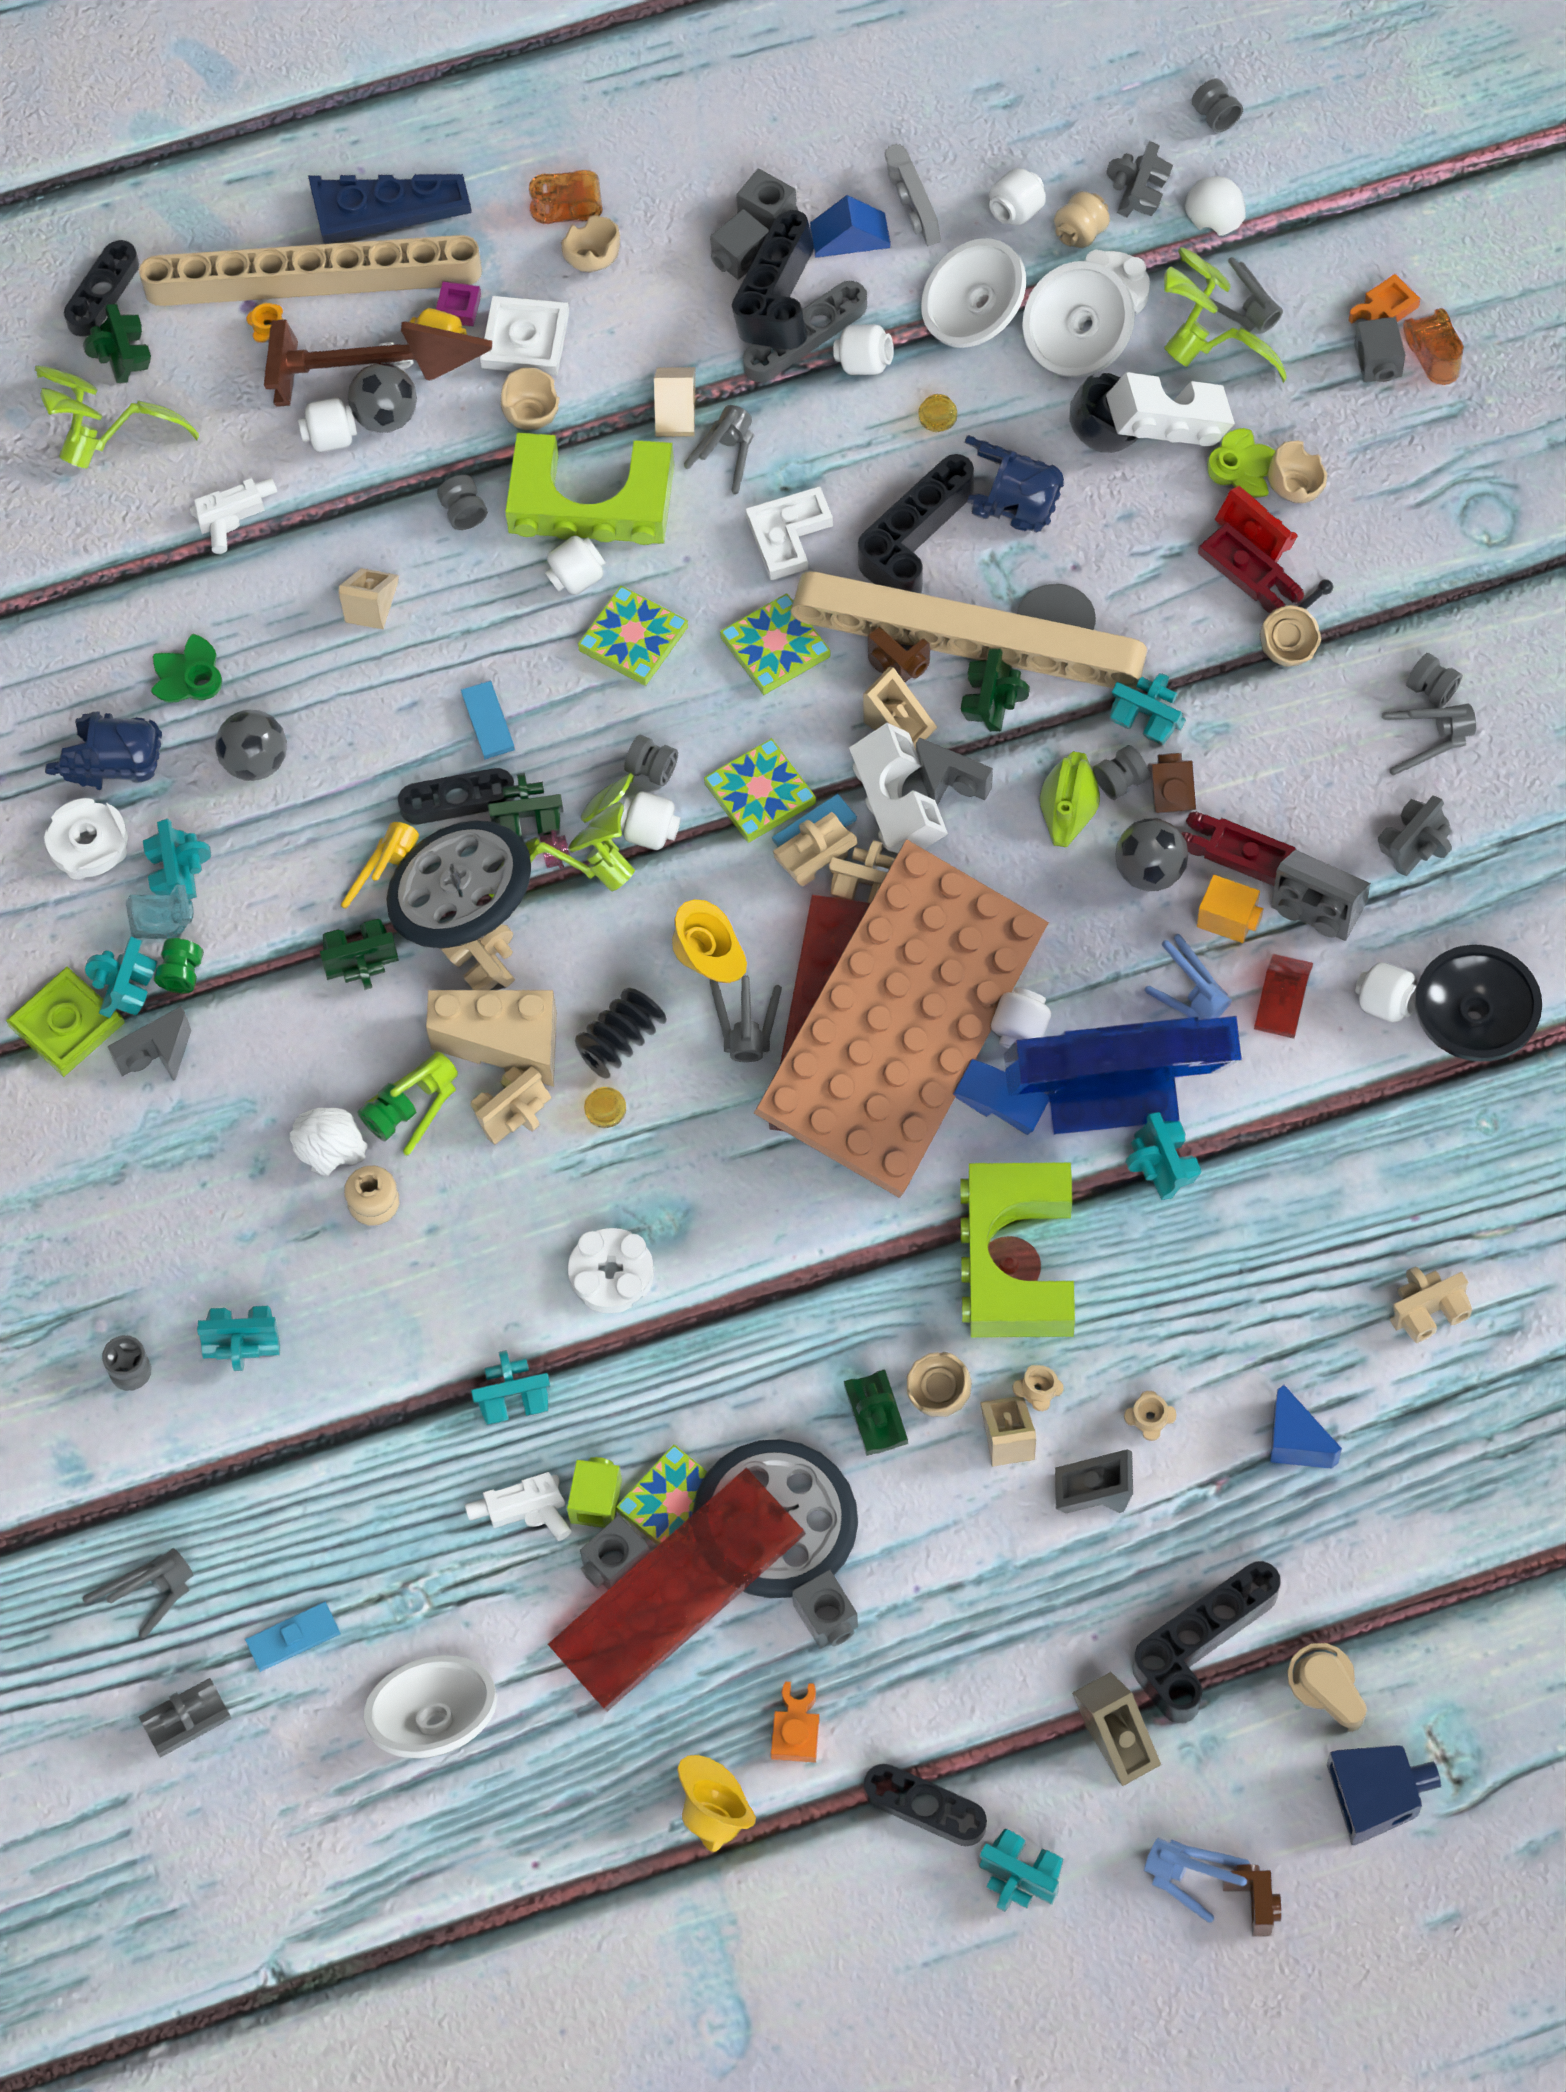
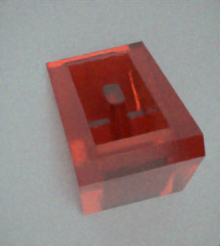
M1277 954L1272 955L1266 971L1254 1025L1255 1030L1295 1039L1313 968L1312 962Z

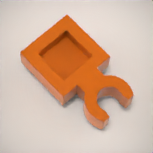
M1394 274L1366 293L1365 303L1355 305L1350 310L1348 321L1352 324L1361 318L1369 321L1396 317L1398 322L1419 308L1421 298Z
M785 1681L782 1687V1699L788 1712L775 1711L771 1748L772 1760L816 1763L820 1717L819 1714L807 1713L816 1701L814 1683H808L806 1697L797 1700L791 1696V1682Z

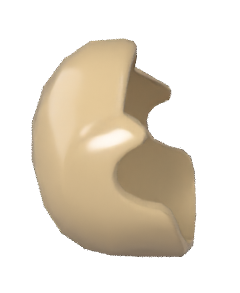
M596 215L590 216L586 225L581 228H576L572 224L566 237L561 241L563 258L567 263L582 272H595L607 268L614 263L619 254L620 232L618 225L609 218Z
M520 368L509 373L503 383L500 397L504 416L514 427L522 430H538L550 424L558 411L560 400L555 391L554 379L537 368Z
M1299 440L1285 441L1275 450L1267 475L1271 488L1279 496L1293 503L1302 504L1314 501L1325 489L1327 472L1321 463V456L1319 454L1310 455L1306 453L1304 442Z
M1294 605L1273 610L1264 620L1259 635L1262 650L1273 662L1286 667L1298 666L1312 659L1321 642V634L1316 619L1307 609Z
M929 1353L915 1361L907 1374V1395L912 1404L928 1416L948 1417L961 1410L970 1397L972 1387L970 1373L966 1365L951 1353Z

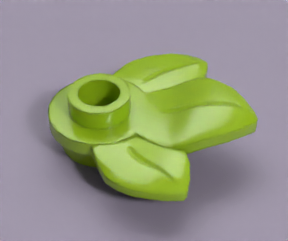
M1238 428L1224 435L1220 447L1211 452L1207 460V471L1210 478L1217 484L1224 486L1232 484L1235 488L1240 486L1252 497H1265L1269 494L1264 477L1268 475L1270 461L1275 450L1264 444H1255L1252 430Z

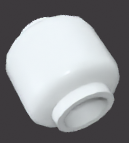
M1020 168L1006 173L989 191V207L992 214L998 221L1004 224L1019 226L1026 223L1045 204L1044 185L1040 177L1033 172Z
M848 325L842 331L840 339H836L834 342V358L836 362H841L842 368L849 375H878L883 372L886 365H890L892 362L893 340L891 335L886 334L880 325Z
M338 397L307 404L305 407V418L298 419L303 442L311 441L313 449L318 453L346 448L351 444L352 436L357 435L352 409L349 405H345L342 399Z
M572 536L549 552L547 560L551 568L545 573L558 592L566 588L569 593L578 595L603 577L601 566L606 562L588 537L582 540L578 536Z
M639 792L633 799L627 797L621 818V830H624L625 840L653 850L661 849L667 839L675 841L681 817L674 815L675 806L673 801L647 792Z
M1379 962L1372 966L1369 971H1364L1359 976L1355 990L1356 994L1359 995L1360 1006L1365 1013L1389 1022H1399L1405 1017H1410L1416 1011L1415 994L1417 979L1412 972L1388 963Z
M1016 987L1014 992L1002 995L990 1026L991 1030L1001 1037L999 1045L1022 1053L1024 1046L1036 1047L1041 1043L1051 1018V1010L1045 1005V997Z

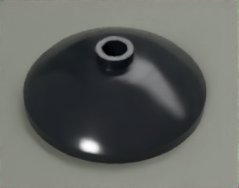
M1464 945L1445 951L1432 960L1425 968L1416 989L1415 1009L1422 1029L1439 1048L1465 1060L1493 1061L1512 1055L1524 1047L1532 1038L1541 1018L1542 995L1532 972L1512 954L1487 945ZM1477 1012L1482 1018L1472 1019L1468 1013Z

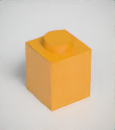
M1213 874L1199 907L1197 928L1244 943L1249 930L1256 932L1263 915L1264 908L1258 906L1260 890Z

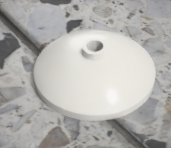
M989 238L968 241L945 255L931 272L922 294V317L929 332L942 343L958 348L979 345L1000 333L1014 318L1024 297L1026 272L1021 258L1007 244Z
M1076 261L1055 268L1037 283L1024 309L1023 334L1030 353L1043 367L1065 377H1085L1105 369L1119 357L1131 337L1135 318L1131 293L1124 281L1115 272L1099 263ZM1092 320V327L1088 331H1084L1083 326L1085 322Z
M441 1655L415 1660L388 1674L370 1693L364 1708V1722L371 1740L379 1748L396 1756L431 1758L447 1754L470 1742L491 1720L497 1704L495 1684L491 1675L483 1666L464 1657Z

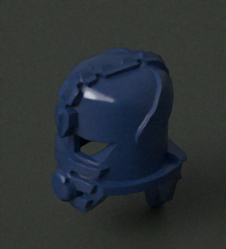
M967 435L965 443L977 449V456L1000 465L989 496L982 494L969 495L967 503L973 505L971 513L982 519H988L989 516L1000 519L1002 515L1011 518L1010 526L1017 530H1029L1036 533L1042 531V528L1051 522V513L1055 512L1056 500H1059L1061 495L1059 491L1064 486V477L1059 468ZM1017 510V513L1015 515L1006 511Z
M96 711L82 714V717L77 718L75 723L77 736L85 743L62 748L59 761L48 763L45 767L46 774L55 776L60 774L65 781L80 784L82 787H96L97 790L102 789L103 779L131 780L135 783H142L152 779L155 775L154 772L160 755L162 731L150 719L145 721V718L135 717L123 720L113 718L111 713H105L103 718L100 712Z

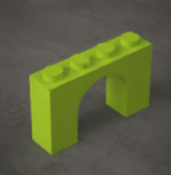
M517 433L505 511L508 532L510 534H518L522 537H533L535 535L555 536L563 540H567L572 536H578L585 539L588 537L600 542H612L614 540L630 541L640 545L665 543L674 472L673 443L633 440L629 476L622 490L607 501L596 504H581L565 498L555 488L559 458L556 435Z
M1071 1162L969 1163V1178L960 1179V1204H969V1218H961V1243H969L970 1257H961V1283H970V1297H962V1323L970 1322L971 1338L1074 1337V1281H1024L1013 1278L996 1266L988 1251V1246L993 1236L1002 1227L1013 1221L1021 1219L1071 1218Z

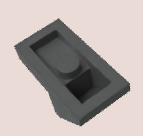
M919 737L916 742V752L922 767L918 771L928 797L934 799L937 806L948 786H952L958 793L966 797L975 796L986 800L992 789L993 768Z
M180 1006L110 1044L108 1049L121 1076L130 1072L141 1071L149 1066L152 1060L159 1057L174 1081L182 1062L191 1028L186 1014Z
M1126 1449L1055 1467L1056 1509L1067 1514L1103 1505L1118 1513L1124 1512L1133 1495L1132 1451Z

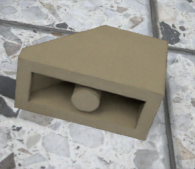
M1112 1672L1072 1692L1087 1730L1122 1786L1161 1765L1132 1692Z

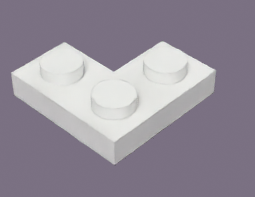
M821 487L746 508V518L770 580L808 570V560L799 536L833 527V517Z

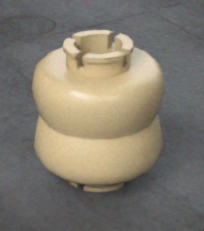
M1080 191L1072 195L1067 205L1057 210L1054 224L1056 235H1061L1059 238L1061 242L1067 246L1085 248L1093 243L1098 234L1107 229L1110 222L1107 203L1103 204L1105 200L1096 193Z
M375 1165L364 1166L356 1169L348 1177L345 1184L344 1197L352 1217L359 1223L368 1226L381 1225L388 1222L396 1214L399 1207V1193L393 1176L386 1169Z

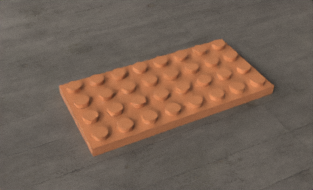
M906 839L757 1105L754 1114L900 1198L904 1194L956 1096L953 1095V1092L972 1059L976 1060L991 1032V1022L1000 998L1003 994L1013 991L1049 922Z

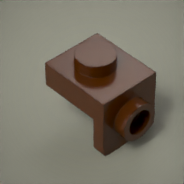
M879 626L868 635V660L880 673H884L888 667H894L906 683L911 678L916 679L921 676L928 668L930 663V643L923 638L906 651Z
M1182 753L1158 754V762L1148 763L1152 780L1154 813L1196 810L1193 761L1182 760Z
M1255 1864L1233 1866L1232 1871L1229 1872L1246 1878L1247 1884L1239 1886L1223 1881V1891H1250L1252 1936H1271L1274 1922H1281L1280 1894H1272L1271 1870H1260V1867Z

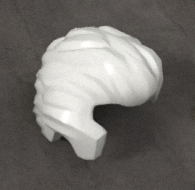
M316 1108L300 1114L295 1119L293 1129L290 1132L293 1152L302 1162L312 1166V1172L329 1176L339 1164L356 1165L357 1162H362L366 1158L365 1150L367 1149V1143L362 1140V1135L354 1122V1117L346 1110L339 1108Z

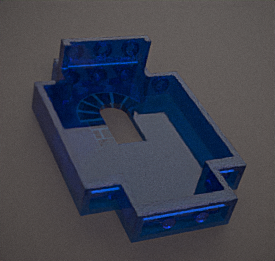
M1237 1016L1199 1020L1198 1017L1064 1031L1061 1035L1016 1040L1003 1054L1008 1096L1047 1092L1053 1135L1141 1126L1147 1123L1146 1117L1149 1114L1160 1112L1163 1121H1180L1175 1078L1219 1073L1242 1060Z

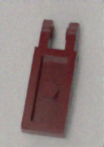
M1225 522L1198 546V554L1252 599L1258 600L1263 609L1268 613L1286 606L1270 590L1274 585H1276L1280 594L1288 598L1292 603H1299L1305 596L1303 589L1284 572L1283 567L1229 523Z
M1197 811L1189 813L1186 824L1196 832L1199 831L1206 836H1212L1211 839L1207 840L1188 832L1182 831L1181 833L1187 842L1190 854L1204 856L1207 860L1272 886H1275L1276 872L1280 863L1294 850H1297L1294 846L1224 818L1219 820Z

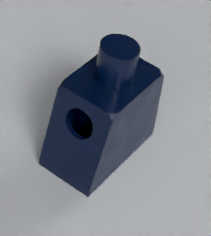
M1400 1745L1336 1750L1330 1752L1327 1761V1768L1352 1846L1415 1819L1419 1816L1422 1808L1419 1793L1441 1788L1440 1775L1435 1762L1431 1761L1410 1767L1405 1749Z

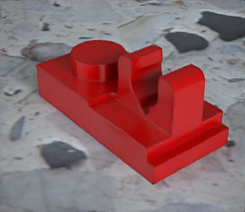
M1240 486L1229 491L1214 519L1221 526L1225 522L1229 523L1275 562L1279 561L1283 552L1292 548L1298 537L1295 532H1291L1285 527L1280 519L1271 515L1263 505Z

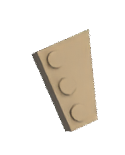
M428 990L426 1029L431 1050L477 1064H481L482 1061L504 1068L505 1072L509 1071L513 1066L523 1071L528 1070L532 1066L539 1071L543 1084L554 1087L557 1009L553 990Z

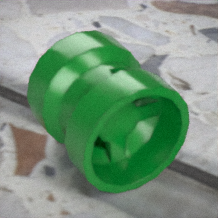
M169 938L165 940L161 951L164 961L156 969L154 982L159 987L173 993L185 994L192 992L197 980L195 968L199 967L202 962L203 949L198 944L186 939Z
M391 1083L385 1085L378 1092V1098L374 1102H367L357 1111L365 1126L384 1142L396 1132V1126L400 1122H407L417 1113L414 1105L403 1092L396 1097L390 1095V1091L396 1087Z

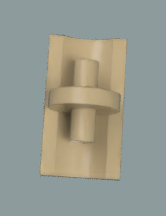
M831 812L816 823H812L807 819L799 824L801 833L773 850L774 858L800 886H805L815 879L816 871L828 863L830 864L832 857L841 860L847 858L848 850L857 845V838Z
M873 840L869 851L855 847L852 859L865 862V866L832 857L829 870L833 874L830 893L832 897L853 902L858 883L872 886L867 902L869 906L887 872L877 870L878 866L889 869L895 859L881 854L882 842Z
M507 925L498 926L495 930L476 941L457 947L441 949L457 967L463 965L472 955L476 958L478 963L463 976L473 990H490L498 983L507 988L516 980L495 955L499 953L503 959H507L513 953L512 949L508 946L513 938V932Z
M513 1066L502 1076L501 1084L504 1089L493 1097L488 1092H482L471 1101L470 1105L487 1139L494 1145L510 1132L513 1133L521 1125L532 1132L540 1125L535 1114L544 1107V1104L551 1099V1096L541 1081L539 1071L532 1066L526 1071Z
M1416 1266L1406 1271L1408 1284L1397 1289L1402 1300L1393 1305L1395 1315L1390 1317V1321L1396 1331L1404 1328L1414 1342L1419 1343L1436 1333L1437 1326L1430 1314L1442 1310L1450 1325H1457L1469 1319L1472 1307L1465 1293L1468 1281L1463 1272L1441 1281L1437 1271L1424 1276L1422 1271Z

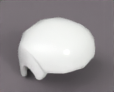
M1215 176L1200 179L1186 196V213L1199 230L1208 227L1213 229L1218 235H1226L1237 229L1246 218V204L1239 187L1226 177Z

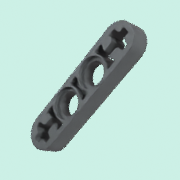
M844 281L803 308L802 312L808 336L804 344L798 348L779 349L755 344L750 345L743 354L744 373L747 378L759 383L773 379L862 317L867 310V291L864 286L855 281ZM846 297L849 300L857 298V303L853 304L851 301L843 303V299ZM817 315H824L831 322L824 327H815L810 323V320ZM757 359L760 362L767 360V365L763 366L761 363L754 365V360Z

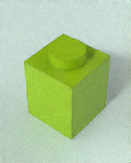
M591 1457L588 1461L576 1459L567 1506L570 1523L605 1528L615 1519L616 1506L618 1505L622 1485L620 1465H614L611 1460L601 1457Z

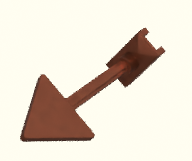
M286 319L271 321L264 387L266 390L275 389L273 403L276 407L291 406L294 374L308 373L310 369L400 362L403 360H416L426 380L432 381L491 351L493 341L404 321L401 323V332L408 343L407 345L396 344L308 352L306 349L297 350L298 340Z

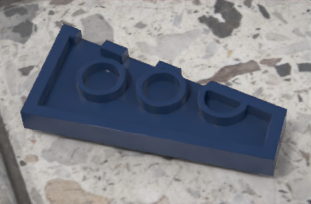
M414 174L412 179H396L394 175H378V179L358 180L356 175H340V180H322L321 175H308L323 244L472 213L463 174Z

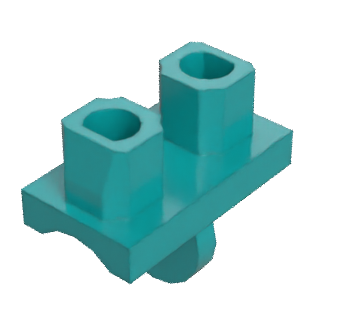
M1159 673L1154 681L1141 676L1137 683V688L1148 692L1147 695L1116 682L1112 690L1115 701L1109 716L1113 723L1130 729L1138 712L1146 714L1151 718L1143 735L1160 745H1164L1176 728L1181 731L1186 722V719L1182 717L1183 713L1160 702L1163 699L1173 704L1177 698L1178 693L1166 688L1169 676Z
M168 818L157 822L158 833L143 840L144 853L147 859L154 865L163 862L164 866L163 869L149 874V888L160 898L178 894L186 901L196 898L194 874L200 873L202 871L201 864L211 858L210 846L205 842L197 841L195 833L187 834L184 831L172 828L171 820Z
M131 936L127 942L124 954H120L117 960L114 959L113 952L107 950L103 951L102 955H93L87 960L85 973L93 980L92 985L97 989H102L105 985H108L99 1014L111 1018L117 1008L137 1016L143 1007L148 994L147 990L128 982L130 979L147 986L152 979L158 961L139 953L141 940Z
M1160 1112L1152 1113L1146 1117L1147 1123L1134 1134L1135 1139L1131 1142L1134 1153L1130 1154L1125 1162L1130 1172L1142 1171L1147 1181L1153 1180L1161 1200L1172 1199L1180 1187L1195 1182L1201 1174V1168L1196 1157L1191 1155L1179 1158L1176 1149L1181 1148L1186 1141V1133L1181 1121H1163Z
M253 1306L248 1310V1318L233 1319L232 1312L226 1308H210L206 1320H198L197 1332L201 1341L203 1359H231L233 1371H243L245 1358L280 1355V1340L276 1318L272 1317L269 1306Z
M504 1350L499 1352L501 1364L485 1367L487 1380L504 1377L505 1382L471 1390L474 1404L479 1403L486 1424L490 1425L509 1420L504 1397L520 1393L526 1416L547 1412V1387L551 1386L548 1373L514 1380L513 1374L529 1371L527 1359L510 1362L508 1352Z
M1004 1829L992 1846L986 1843L980 1853V1858L982 1859L979 1867L993 1874L986 1888L1001 1895L996 1907L1006 1912L1013 1901L1027 1909L1033 1896L1024 1891L1052 1905L1059 1890L1058 1879L1063 1865V1858L1049 1850L1041 1849L1032 1867L1017 1860L1025 1846L1026 1840L1008 1829Z

